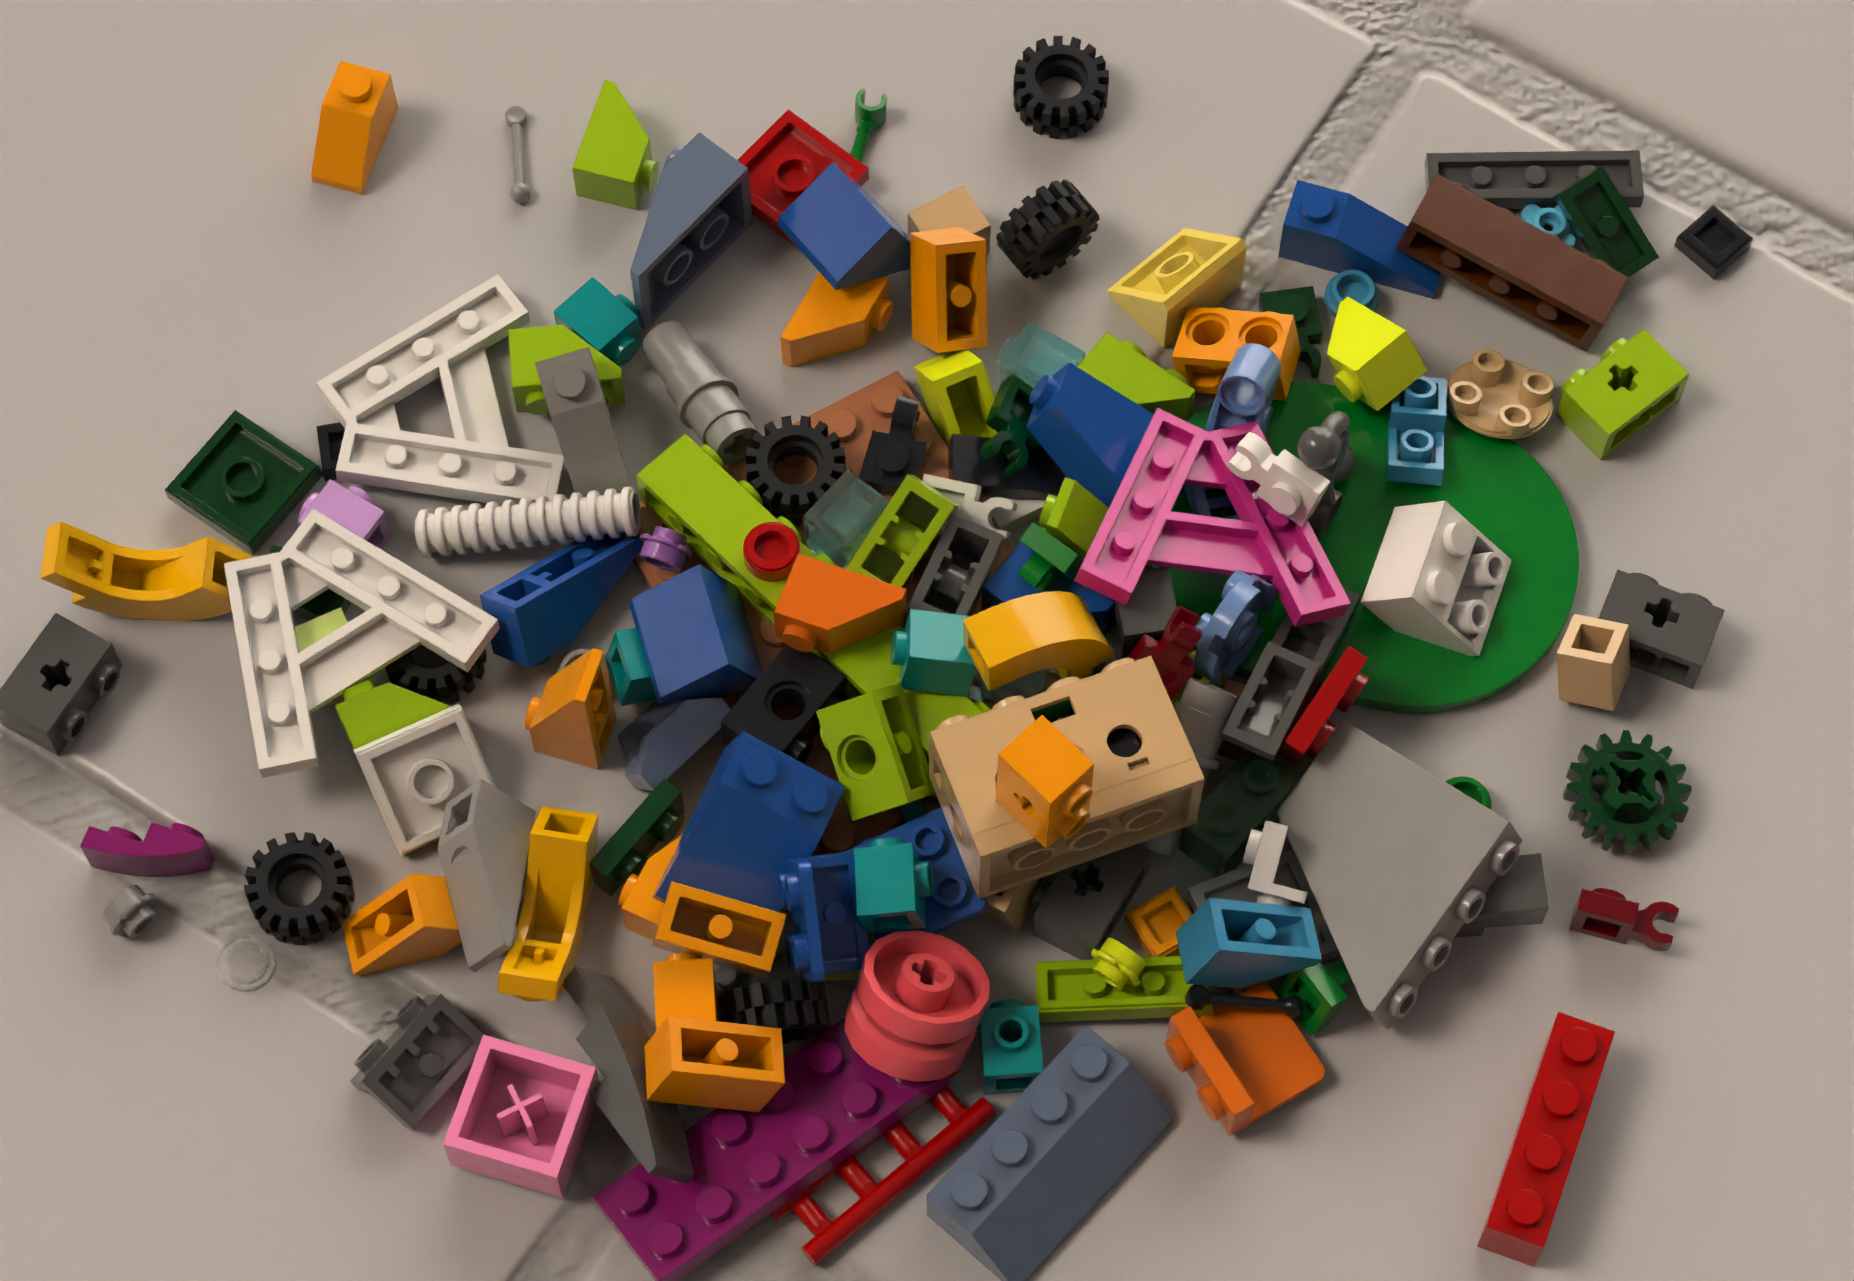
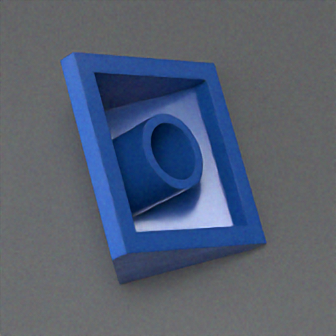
M834 162L779 216L777 225L835 290L911 269L910 237L862 186Z
M698 564L631 599L629 603L658 703L746 692L763 672L737 586Z

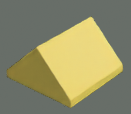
M1183 228L1110 287L1107 292L1120 308L1159 345L1165 348L1179 336L1188 306L1213 308L1242 285L1247 246L1242 238Z

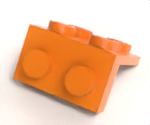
M1263 983L1256 984L1239 994L1241 996L1278 999L1271 987ZM1220 1005L1213 1009V1016H1201L1198 1018L1189 1006L1169 1019L1165 1047L1172 1062L1182 1073L1187 1071L1198 1088L1196 1093L1203 1109L1213 1121L1219 1120L1229 1137L1317 1086L1324 1078V1066L1292 1018L1287 1017L1282 1011Z

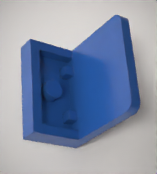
M941 807L931 812L919 814L907 823L880 836L865 839L847 850L854 851V848L870 847L872 841L880 838H899L906 843H913L923 861H930L934 893L933 896L924 897L926 928L899 931L920 930L939 934L982 914L987 908L986 897L982 899L977 897ZM898 931L873 933L875 940H878Z
M854 851L786 859L787 872L778 874V885L782 908H788L793 914L794 931L785 933L789 966L795 967L796 971L800 972L801 977L812 983L825 981V974L860 970L870 945L868 933L857 917Z

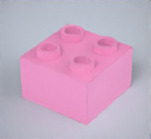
M483 1034L443 1143L450 1164L563 1199L596 1107V1102L590 1096L600 1083L596 1067Z

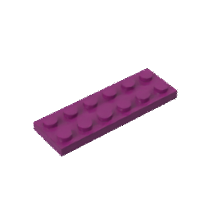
M844 1017L830 1027V1030L823 1032L784 1060L785 1084L760 1112L717 1108L685 1131L694 1171V1177L688 1184L650 1175L640 1163L593 1196L599 1210L655 1281H679L951 1084L950 1075L940 1080L914 1082L891 1077L870 1066L852 1048L844 1030Z

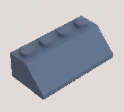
M1085 1025L926 1195L927 1216L1001 1281H1027L1168 1128L1173 1119L1132 1063L1090 1027Z

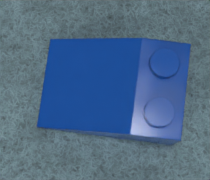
M743 731L724 748L653 898L665 903L668 889L673 881L779 912L782 905L779 894L778 874L787 872L786 859L812 855L845 786Z

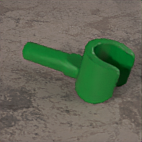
M866 89L860 90L856 95L855 121L858 126L850 153L860 162L862 161L872 130L882 127L886 121V95H882L879 105L868 107L865 106Z

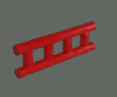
M958 1071L950 1074V1078L956 1075ZM946 1086L928 1100L950 1124L924 1146L899 1120L779 1207L770 1216L778 1222L790 1211L794 1212L815 1236L801 1249L809 1261L817 1266L993 1119L997 1114L991 1104L981 1097L971 1107L967 1108ZM883 1136L905 1162L881 1182L877 1183L856 1157ZM838 1173L860 1199L832 1221L810 1195Z

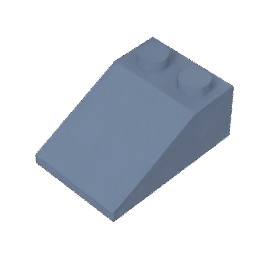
M700 132L686 146L684 144L677 146L667 157L631 266L630 274L635 307L640 313L639 326L645 330L753 224L748 168Z

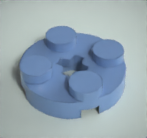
M1236 570L1226 582L1221 596L1223 600L1213 616L1205 613L1195 625L1196 628L1202 630V636L1196 644L1198 649L1193 660L1196 673L1215 684H1221L1220 674L1230 679L1242 667L1256 647L1264 632V629L1256 625L1261 610L1263 609L1272 614L1276 601V588L1255 574L1248 575L1241 570Z

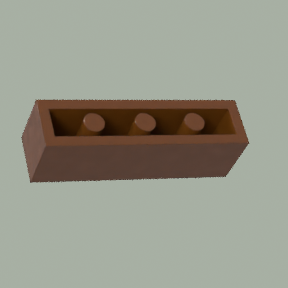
M1436 174L1396 249L1584 351L1588 350L1604 326L1628 279L1627 276L1614 270L1606 262L1582 253L1566 244L1558 236L1534 227L1518 218L1510 210L1497 207L1473 194L1462 184L1451 182Z

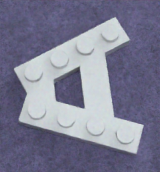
M498 274L316 382L317 393L345 428L336 466L337 481L482 503L494 501L501 506L504 500H514L515 504H519L522 498H530L535 503L539 496H547L550 501H553L554 496L559 494L565 467L563 455L508 446L485 349L507 337L509 329L521 328L528 324L529 312ZM440 378L454 438L400 430L394 404Z
M314 509L311 510L280 552L224 563L258 768L262 778L319 766L310 714L343 694L344 690L359 684L419 645L425 646L468 672L500 629L497 618ZM330 589L366 611L299 653L292 611Z

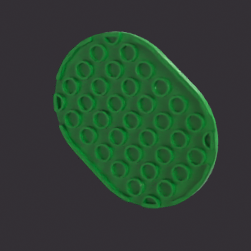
M1291 382L1286 401H1272L1273 411L1265 438L1275 456L1278 457L1285 449L1300 459L1297 443L1302 433L1310 427L1322 425L1331 413L1340 411L1346 413L1350 418L1348 446L1352 448L1356 462L1353 473L1345 481L1334 483V489L1343 493L1344 497L1331 525L1325 534L1320 538L1317 537L1342 587L1360 595L1358 607L1312 695L1317 694L1348 646L1368 658L1360 672L1369 679L1352 704L1410 714L1451 711V707L1466 705L1480 699L1486 701L1518 683L1521 677L1531 670L1543 656L1545 657L1560 636L1572 607L1577 589L1579 553L1575 528L1561 493L1546 471L1527 451L1512 439L1488 437L1469 429L1459 422L1451 411L1446 410L1444 472L1441 486L1386 481L1389 403L1379 411H1376L1359 399L1355 402L1349 401L1337 386L1316 382ZM1213 403L1195 413L1187 422L1205 430ZM1182 486L1171 511L1193 514ZM1214 488L1205 490L1207 499L1227 495L1225 489ZM1446 501L1512 560L1479 656H1468L1395 632L1361 603L1394 507ZM1233 506L1210 511L1211 517L1219 518L1237 514ZM1150 565V566H1152L1153 568H1159V567H1161V566H1153V565ZM1169 568L1177 608L1181 605L1200 615V618L1205 613L1213 616L1223 600L1221 598L1222 591L1230 575ZM1277 592L1272 614L1262 609L1256 625L1264 629L1259 642L1242 667L1235 673L1246 679L1250 678L1268 641H1272L1286 613V609Z

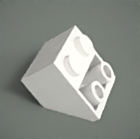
M1446 501L1394 507L1361 603L1395 632L1468 656H1479L1512 560Z

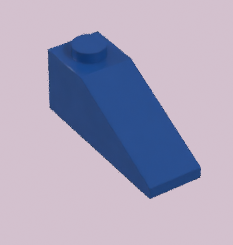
M1297 180L1283 223L1278 257L1336 273H1341L1345 270H1359L1366 273L1376 284L1431 299L1434 298L1441 275L1437 270L1396 249L1408 226L1349 193Z
M622 532L620 538L613 539L610 538L609 534H605L603 540H594L590 535L585 542L574 541L481 594L480 599L483 611L497 618L500 629L491 640L493 653L530 668L547 662L552 654L571 644L641 551L644 543L640 541V535L629 537L626 532Z

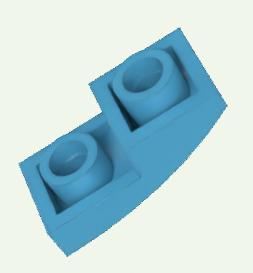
M1420 376L1389 402L1386 481L1441 486L1444 472V428L1447 416L1446 379Z

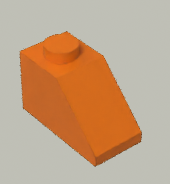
M798 553L774 610L775 637L781 638L786 645L798 651L811 652L814 649L831 654L902 624L906 615V589Z

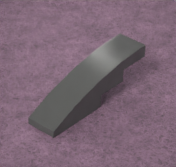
M1344 589L1351 602L1344 616L1294 627L1286 611L1272 641H1268L1221 733L1222 739L1271 761L1275 760L1332 658L1358 607L1360 595Z
M575 966L565 978L562 986L589 1020V1023L576 1040L604 1076L590 1096L650 1175L688 1184L694 1177V1171L678 1106L674 1103L647 1101L644 1046L650 1038L642 1021L613 978Z

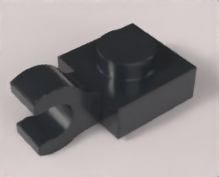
M898 394L889 434L875 430L872 431L858 479L859 488L894 496L907 475H914L919 478L927 452L926 442L913 440L920 418V411H918L920 399Z

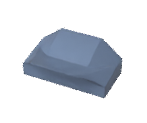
M722 698L688 699L658 703L655 700L618 735L626 759L625 777L635 789L653 791L663 779L667 780L721 729V721L731 708Z

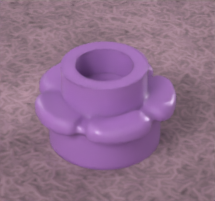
M656 526L653 535L645 533L641 534L639 538L640 541L644 542L639 558L668 571L681 572L685 560L693 555L691 549L685 546L687 537L665 527Z

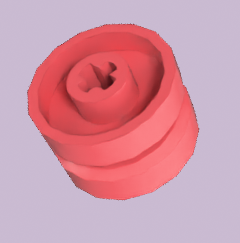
M920 930L893 932L876 940L865 954L858 975V985L852 993L846 1010L845 1033L852 1048L870 1066L891 1077L914 1082L940 1080L958 1071L968 1057L976 1035V1027L983 1017L989 1000L990 980L981 962L964 946L942 935Z

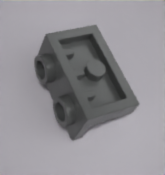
M441 993L427 995L424 999L418 995L413 997L395 1016L393 1021L399 1027L384 1043L380 1039L373 1041L354 1062L359 1071L350 1082L358 1090H366L407 1129H413L474 1061L483 1037V1033Z

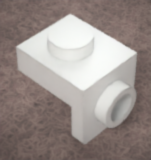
M1265 820L1263 832L1251 829L1242 862L1253 865L1248 889L1259 891L1256 903L1292 906L1293 901L1305 904L1307 892L1274 883L1288 826Z

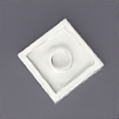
M456 704L353 750L400 857L439 840L446 803L481 778L495 786L460 704Z

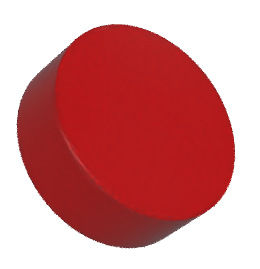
M766 522L754 527L747 534L743 544L744 562L748 571L756 578L768 582L781 581L788 578L798 553L800 554V542L796 533L788 526L778 522Z

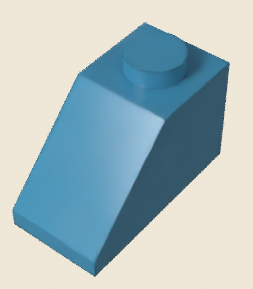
M1208 898L1176 931L1186 984L1240 988L1315 966L1322 960L1311 908Z

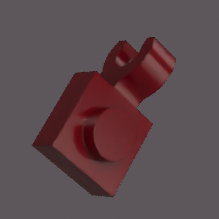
M1181 605L1168 620L1160 641L1144 634L1127 657L1137 661L1152 656L1171 702L1194 673L1193 659L1186 655L1196 646L1202 636V630L1195 627L1200 620V615Z
M1597 888L1592 891L1582 889L1573 910L1569 930L1625 945L1627 940L1631 939L1644 943L1653 950L1666 951L1672 943L1673 936L1658 932L1652 922L1664 920L1674 923L1678 916L1679 908L1669 902L1660 901L1650 904L1643 910H1638L1640 903L1626 900V897L1617 891L1606 888Z

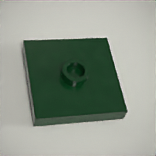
M235 410L168 485L165 492L168 499L254 556L320 480L323 473L319 465Z

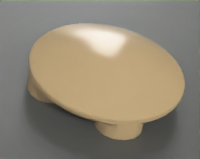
M1483 349L1473 355L1471 362L1461 365L1450 375L1446 383V403L1451 413L1459 422L1479 434L1499 439L1523 438L1538 432L1550 420L1554 406L1552 397L1554 383L1550 376L1543 372L1531 371L1521 364L1505 360L1497 351Z

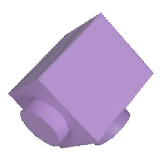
M331 479L320 493L315 492L307 498L300 510L299 520L297 521L300 526L311 510L314 509L380 549L391 537L385 511L377 507L376 502L369 494L353 485L346 489Z

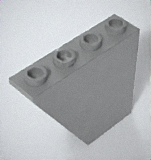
M1345 720L1338 726L1277 811L1282 825L1288 826V839L1363 1006L1377 1023L1389 1030L1396 1018L1401 1019L1405 1017L1412 1009L1418 997V987L1430 970L1436 971L1447 960L1452 949L1451 941L1464 923L1472 922L1479 915L1485 904V893L1498 875H1505L1513 867L1519 855V845L1522 842L1510 821Z

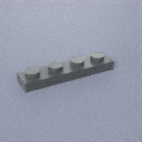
M1640 150L1427 153L1424 163L1426 192L1436 174L1451 182L1462 184L1473 194L1497 207L1505 209H1523L1529 204H1536L1540 208H1555L1558 204L1553 198L1554 195L1601 166L1606 170L1628 208L1641 207L1644 198Z

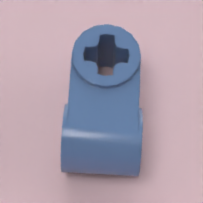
M1251 343L1245 344L1236 350L1218 387L1205 431L1209 432L1257 421L1263 435H1266L1273 411V406L1271 405L1281 372V363L1271 349L1260 344Z

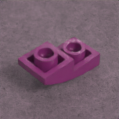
M151 822L143 843L138 835L120 827L112 826L107 832L89 826L80 845L91 867L131 876L173 877L211 870L215 860L203 834L181 823H172L169 828Z

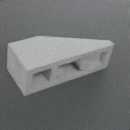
M589 347L536 362V369L574 492H580L583 497H587L589 491L596 490L600 495H604L606 489H615L617 493H621L623 487H631Z

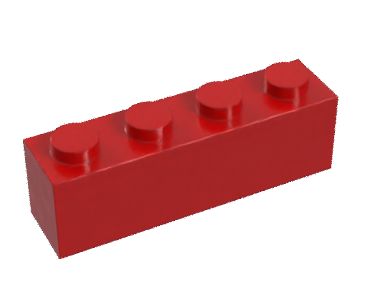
M1558 1011L1548 1034L1477 1247L1532 1267L1535 1266L1544 1249L1615 1031Z

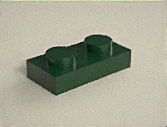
M1603 166L1596 168L1553 196L1590 257L1606 262L1614 270L1627 277L1632 276L1659 258Z
M663 779L589 862L594 884L612 896L622 883L625 884L632 873L640 875L648 860L646 856L659 842L663 844L669 842L683 825L685 810L682 791L666 779Z

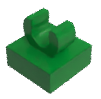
M1032 522L1020 541L1035 554L1026 561L1018 575L1041 593L1052 583L1058 570L1074 581L1084 560L1036 523Z
M1340 959L1326 967L1319 962L1315 966L1288 973L1276 989V993L1282 1000L1288 995H1296L1303 1000V1013L1296 1018L1312 1036L1326 1028L1346 1002L1348 996L1341 987L1352 981L1346 966Z

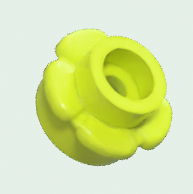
M1108 937L1100 950L1093 949L1091 951L1092 957L1098 962L1093 968V972L1112 987L1122 990L1126 983L1132 986H1138L1141 983L1138 980V976L1146 966V962L1124 944Z

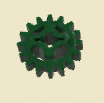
M1623 730L1619 742L1613 744L1612 740L1604 733L1599 736L1596 750L1585 744L1577 758L1580 763L1571 762L1566 778L1571 783H1567L1563 799L1576 803L1571 806L1568 818L1570 821L1582 819L1586 821L1581 835L1584 839H1588L1596 833L1603 836L1602 850L1608 851L1613 842L1617 841L1622 842L1625 855H1631L1636 842L1641 841L1649 852L1654 851L1659 841L1658 835L1670 841L1678 828L1675 822L1683 823L1689 807L1683 804V802L1688 800L1692 789L1691 785L1678 783L1683 778L1686 767L1684 764L1670 766L1667 762L1673 750L1670 746L1664 747L1658 752L1651 749L1652 735L1647 734L1641 743L1637 744L1632 743L1629 730ZM1590 780L1594 782L1592 789L1600 797V802L1597 805L1591 795ZM1657 780L1663 791L1664 805L1660 803L1662 796L1655 790V782ZM1629 789L1631 790V792H1629L1626 796L1623 795V793L1627 792Z

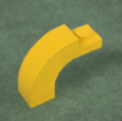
M61 521L47 527L40 579L74 592L73 604L96 612L138 620H200L232 612L224 563L251 558L252 555L209 536L174 549H134L108 542Z
M1051 591L1026 595L998 604L963 620L964 645L989 691L1027 674L1047 668H1055L1060 679L1074 676L1081 680L1092 676L1094 667L1113 658V652L1087 604L1080 596L1074 593Z
M546 806L541 807L530 832L527 878L517 926L518 935L512 949L508 950L499 971L497 993L515 995L522 1000L530 1002L542 1000L556 1002L559 992H566L562 985L565 978L575 967L588 910L593 879L589 862L596 855L599 814Z

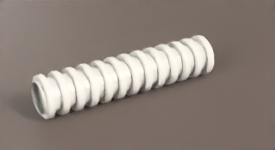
M623 487L621 493H617L615 489H606L604 495H600L596 490L589 491L587 497H583L580 492H575L571 494L570 499H566L563 494H557L554 496L553 501H550L547 496H539L535 503L530 498H522L519 504H515L514 500H504L502 506H499L494 501L487 502L485 508H482L478 503L470 504L468 510H465L462 505H456L452 508L451 512L446 507H437L433 514L429 509H420L415 520V537L418 549L424 558H434L436 552H439L444 557L451 556L453 550H456L459 555L468 554L470 548H473L475 553H483L488 546L492 551H501L503 545H507L509 549H518L520 543H524L525 547L530 548L535 547L537 541H541L544 546L552 545L554 539H557L560 544H567L571 537H574L577 542H585L590 535L594 540H603L605 534H609L610 538L613 539L620 538L622 532H626L627 536L633 537L637 536L641 528V509L638 495L632 487Z

